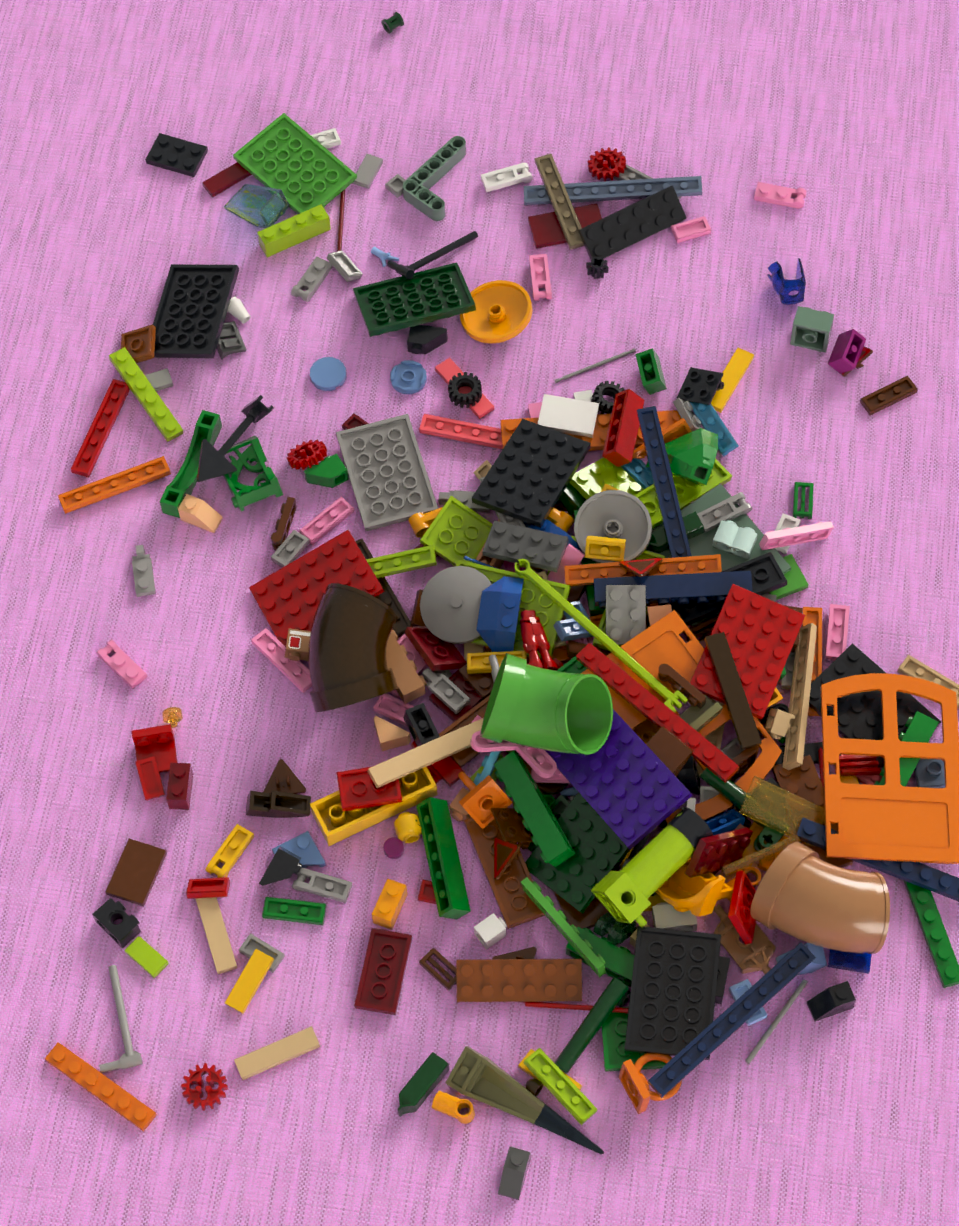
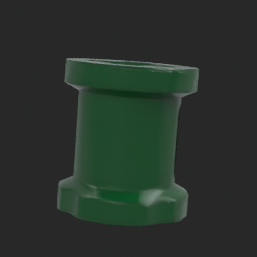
M398 12L393 13V16L381 21L384 30L389 34L396 27L404 25L403 18Z

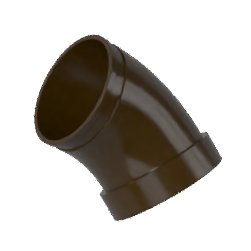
M329 584L314 615L309 639L308 661L313 691L310 692L315 712L352 705L398 688L393 670L388 668L386 660L387 643L393 625L397 621V614L387 604L362 590L344 584Z

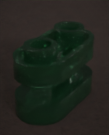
M608 912L598 919L594 927V933L601 937L608 934L607 941L617 945L628 939L637 927L635 921L631 924L619 922Z

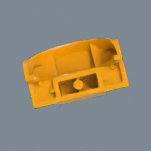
M690 858L655 891L661 899L672 905L675 910L679 912L690 910L693 915L700 917L712 914L717 900L731 897L733 889L724 883L725 878L718 875L716 877L711 872L690 878L685 874L691 860Z

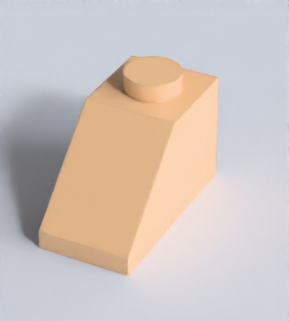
M186 494L178 508L182 521L215 533L223 519L204 500Z

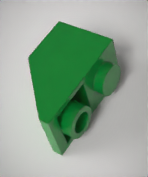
M337 454L328 456L319 462L318 465H312V468L308 467L304 470L305 480L309 484L334 488L349 480L348 470Z

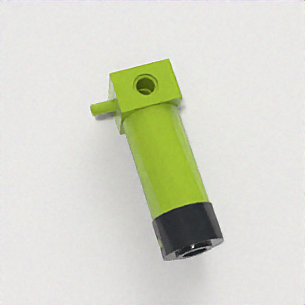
M685 807L620 871L611 870L591 891L616 921L631 924L635 920L640 927H644L647 921L641 913L651 905L648 898L693 856L699 840L713 836V833L697 813Z

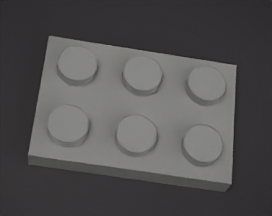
M606 585V635L617 645H623L646 630V585Z

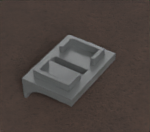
M235 321L223 324L217 345V351L221 360L229 354L246 352L247 350Z

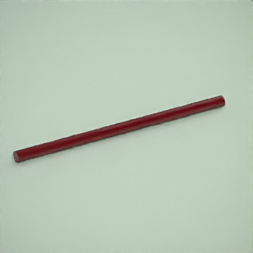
M345 190L341 192L337 251H342Z

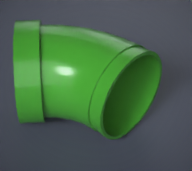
M506 653L490 694L480 737L498 743L505 740L554 752L593 754L604 745L611 730L613 703L610 691L605 682L597 675L544 669L527 664L526 659Z

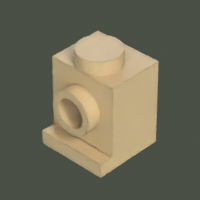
M770 708L764 728L770 733L769 735L772 738L781 740V737H785L790 730V719H795L796 715Z

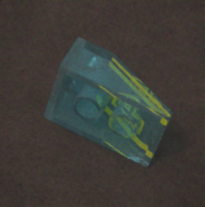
M245 184L224 206L227 211L260 228H268L274 225L279 217L290 207L281 189Z

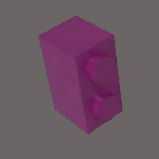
M854 329L839 334L828 365L840 374L855 369L866 338Z

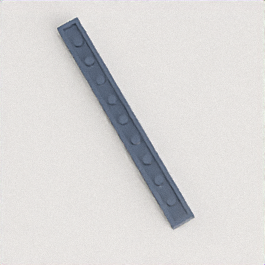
M701 176L564 184L571 203L644 199L672 185L677 197L702 195ZM544 185L524 186V205L551 204Z

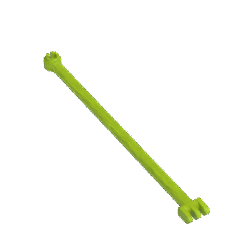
M519 559V565L515 562V572L518 575L527 577L666 700L664 704L676 713L677 710L672 705L680 709L682 704L678 699L684 704L688 701L680 691L677 690L673 694L542 579L530 568L528 560ZM524 567L526 570L520 571V568Z

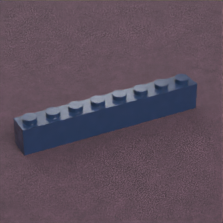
M751 571L594 578V604L601 609H606V585H646V606L652 603H658L660 606L669 605L672 602L685 605L691 601L705 604L711 600L724 603L732 584L753 592Z

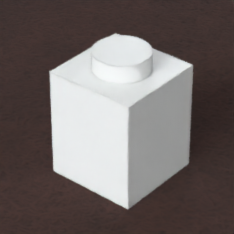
M493 913L474 926V935L487 950L506 937L507 925L501 917L497 918Z

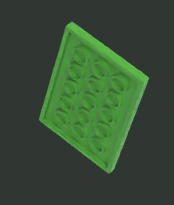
M285 113L233 154L234 160L297 214L320 204L323 207L326 206L357 178V174Z

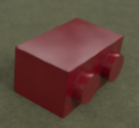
M170 763L166 797L169 809L189 810L193 782V770L190 763Z

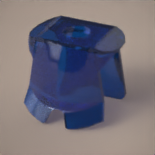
M798 258L796 279L793 280L784 279L782 267L778 261L772 263L768 267L772 276L770 274L767 276L772 282L781 303L791 305L803 302L806 280L801 259ZM791 291H798L796 295H789Z

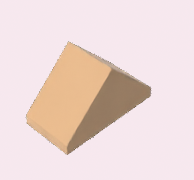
M375 715L374 726L382 751L408 745L411 742L410 732Z

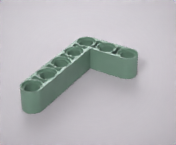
M454 136L403 183V197L405 201L434 221H441L445 218V202L429 189L465 157L466 141L463 137Z

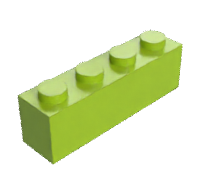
M320 204L258 231L259 245L266 257H270L331 230L330 219L324 207Z

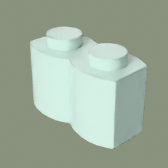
M721 521L714 536L712 546L749 559L757 540V533L750 527H738L733 521Z

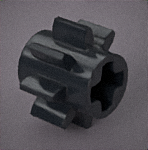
M601 256L591 257V263H586L587 275H591L594 279L604 278V273H608L607 260H603Z

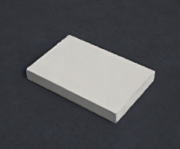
M544 394L538 424L561 433L593 438L599 403Z

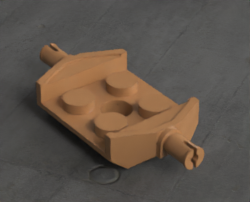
M720 904L717 907L715 906L713 911L720 918V922L713 934L721 935L722 946L741 968L740 972L742 974L759 970L764 974L771 970L769 961L776 947L757 923L753 942L745 945L739 941L740 935L728 917L729 912L726 914Z

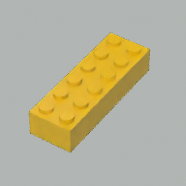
M427 767L399 778L402 802L342 812L339 790L310 803L312 815L328 846L412 808L429 797L437 796V785Z

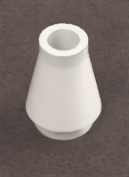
M232 297L227 312L244 324L249 321L251 316L241 300Z

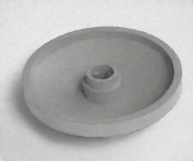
M607 490L591 496L583 503L575 518L574 532L577 544L584 554L587 536L626 539L624 561L637 559L647 548L651 539L652 523L647 508L637 497L620 490ZM589 558L595 563L620 562Z
M454 566L440 571L429 580L421 595L420 611L424 624L433 635L448 643L465 644L479 639L481 636L476 629L482 591L492 585V583L483 573L466 566Z

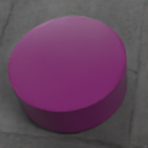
M392 837L385 841L383 848L387 857L396 859L403 854L404 845L401 840Z

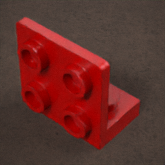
M171 724L131 731L137 761L155 756L159 773L170 771V763H178Z

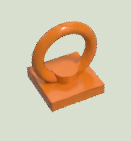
M459 772V779L470 790L459 803L482 829L494 820L491 808H507L513 803L489 775L476 786L465 772Z
M646 1053L635 1064H633L631 1059L623 1062L618 1078L638 1114L646 1111L649 1100H667L680 1089L682 1080L661 1098L656 1092L649 1090L647 1079L640 1073L642 1067L647 1062L658 1060L667 1064L672 1059L671 1056Z

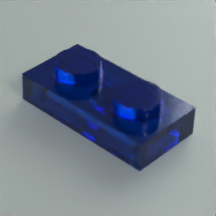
M830 949L827 967L869 974L872 954L866 952H842Z

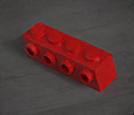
M630 389L617 393L615 396L602 457L616 467L623 466L632 461L638 428L640 426L637 410L643 409L644 399Z

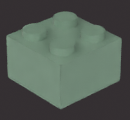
M798 306L793 322L790 345L826 353L831 337L834 314Z

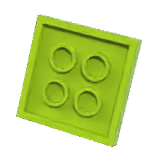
M604 457L576 472L569 482L586 500L601 492L605 484L632 495H636L644 490L621 466L616 467Z
M450 496L419 542L424 546L433 545L437 555L453 566H456L457 560L467 561L464 559V556L476 560L493 524L453 496Z

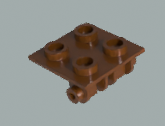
M491 808L504 842H518L522 849H527L529 843L533 842L531 839L533 834L523 825L522 820L524 818L522 814H518L515 808Z

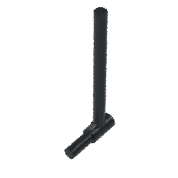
M473 231L409 266L399 265L392 260L388 261L387 266L401 276L412 279L415 270L477 238L478 234L476 231Z

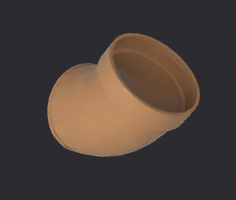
M794 842L778 855L765 873L754 895L750 912L753 919L771 930L779 929L807 943L842 952L876 954L883 947L887 937L890 920V898L888 887L882 874L850 870L829 864L819 859L817 852L800 842Z

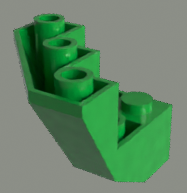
M699 428L665 443L672 474L700 486L707 485L718 451V434Z

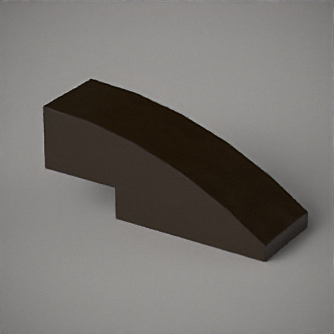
M273 790L271 793L250 791L247 796L246 815L272 818L306 817L310 815L311 796Z

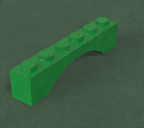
M202 410L195 425L186 458L176 477L166 487L160 500L161 509L164 514L180 518L178 508L186 494H192L197 483L202 440L206 439L214 446L221 431L222 423L219 414Z

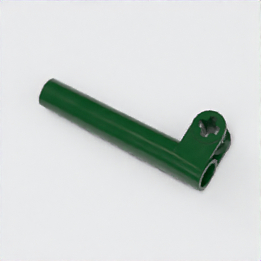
M707 767L699 776L763 828L753 843L754 849L758 853H768L790 828L789 825L730 779L726 783L723 782Z
M613 977L554 1062L566 1074L617 1005L623 1007L628 1002L631 994L629 987L617 978Z

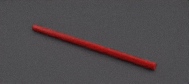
M525 1002L526 1007L590 1011L593 1007L591 1005ZM615 1007L612 1012L629 1013V1008Z

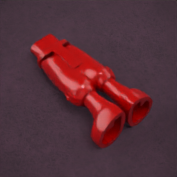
M535 610L521 611V637L524 651L529 654L528 664L557 671L558 665L552 660L548 652L550 644L540 618L536 617ZM537 651H539V653L541 654L542 662L539 659Z

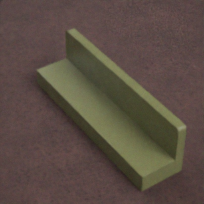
M706 696V704L701 709L691 705L679 717L699 732L721 713L723 707L718 702L714 704Z

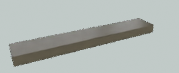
M552 154L535 158V164L569 249L572 250L584 246L578 232L581 229V225Z

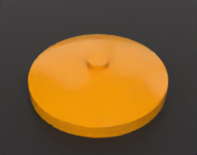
M497 280L484 283L472 290L470 293L476 310L460 314L462 326L471 338L483 343H500L514 338L526 328L532 317L533 307L529 294L522 286L511 281Z

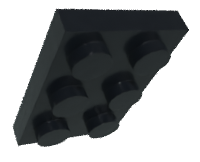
M159 133L145 160L146 164L195 177L208 152V148L204 145Z

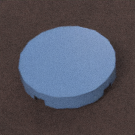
M333 357L318 359L310 368L311 382L317 389L323 391L335 390L336 387L344 384L346 368L339 359Z
M405 360L393 367L390 373V381L397 392L414 394L424 388L427 382V373L420 363L413 360Z

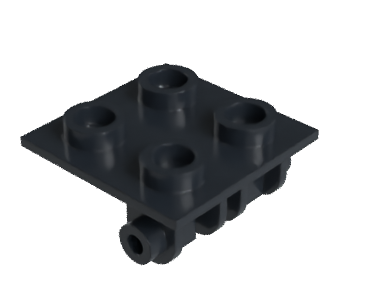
M690 367L677 398L710 405L716 390L719 391L724 388V382L721 381L723 373Z

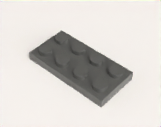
M494 520L482 553L483 556L518 563L519 559H526L531 567L557 572L568 544V537Z

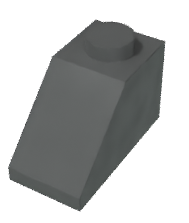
M509 1147L498 1191L499 1195L519 1200L531 1160L530 1152Z

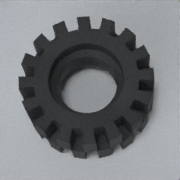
M464 372V375L457 373L458 377L454 375L448 384L450 401L454 402L455 406L460 404V408H463L464 405H466V408H470L469 404L475 406V401L478 403L482 397L481 381L478 380L476 375L473 377V373L467 375V372ZM468 386L472 388V391L462 394L458 392V389Z
M605 381V383L601 382L596 386L591 402L599 403L598 412L601 411V414H612L614 402L606 401L603 395H608L615 399L617 393L625 390L623 387L619 388L620 384L614 385V381H611L610 384L609 381Z

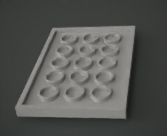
M408 414L336 432L365 532L407 521L415 513L421 512L426 514L438 509Z

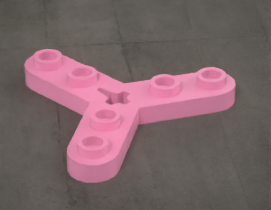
M477 731L472 735L470 745L477 752L516 750L540 777L550 778L555 774L556 762L545 750L505 740L501 743L480 737L481 731Z

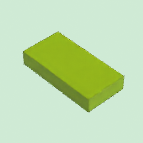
M140 936L124 950L128 956L153 978L169 964L163 956Z

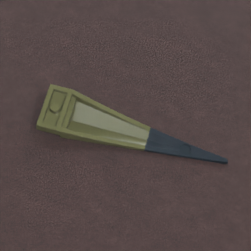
M465 1046L445 1082L447 1085L465 1096L526 1120L599 1154H604L601 1148L488 1057L483 1056L469 1046Z

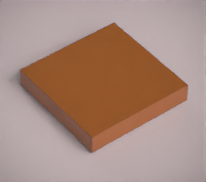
M152 324L122 333L121 349L125 347L136 363L153 359L156 327Z

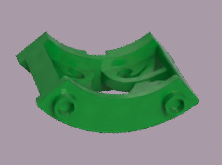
M250 437L231 447L227 453L234 451L238 456V460L233 456H229V459L232 461L231 464L237 468V471L232 473L231 479L228 474L223 476L233 496L231 500L235 508L244 511V507L272 495H275L276 498L283 495L277 477L271 467H266L264 463L267 462V458L258 437ZM251 444L242 454L238 450L241 447ZM253 461L257 462L254 466L250 465ZM243 466L250 472H262L254 480V486H247L238 482Z

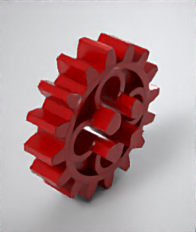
M610 147L607 150L601 148V152L595 151V156L590 155V160H588L589 173L592 174V177L597 176V180L603 178L606 181L607 178H610L612 181L614 176L620 177L619 173L624 174V169L626 168V158L623 156L622 151L617 152L616 148L611 151Z
M318 439L314 442L312 440H309L307 443L304 441L302 445H296L295 449H290L291 452L287 453V460L292 469L298 470L302 468L304 470L306 467L312 468L314 464L318 465V462L323 461V457L327 456L328 451L323 441L319 442Z
M204 1063L203 1068L196 1065V1071L189 1069L190 1076H184L183 1079L186 1083L181 1084L182 1089L186 1090L182 1094L184 1098H187V1104L193 1103L194 1109H197L200 1105L203 1111H205L208 1105L211 1109H214L213 1104L215 1102L220 1105L219 1098H226V1094L223 1091L228 1090L227 1084H224L227 1082L226 1076H222V1070L216 1071L215 1065L208 1068L207 1063ZM208 1074L209 1076L206 1077L208 1086L205 1087L207 1098L202 1100L200 1099L204 1096L201 1089L204 1087L202 1076ZM192 1085H198L195 1087V1089H191ZM214 1085H219L217 1089H212Z

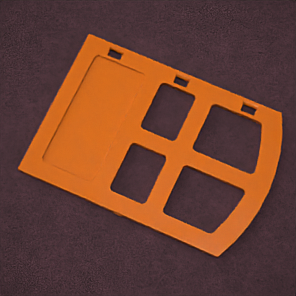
M675 610L620 646L673 694L675 691L672 689L671 684L668 681L664 682L659 679V666L661 664H668L690 683L704 651L703 646ZM684 631L691 641L685 643L680 634ZM613 653L606 656L664 704L666 700ZM586 669L585 671H583V672L580 673V674H593V673H592L589 669ZM607 685L611 694L613 709L632 730L648 719ZM726 704L722 706L721 713L699 731L703 737H706L731 720ZM754 716L757 729L765 737L761 740V745H759L761 753L748 771L735 783L748 794L763 781L782 752L760 721ZM694 757L696 762L704 771L706 767ZM719 793L713 798L695 804V813L705 821L734 805ZM682 808L677 809L669 817L665 819L667 824L682 810Z
M889 673L853 675L822 684L821 714L826 858L959 864V732L956 692L924 679ZM880 691L883 740L840 738L838 735L837 698L860 692ZM896 692L923 697L941 705L943 743L904 742L898 739ZM827 706H833V716H827ZM839 755L883 757L885 785L842 783L840 781ZM899 758L942 760L944 762L945 788L902 786L900 784ZM829 764L835 765V774L829 775ZM831 824H837L838 834H831Z

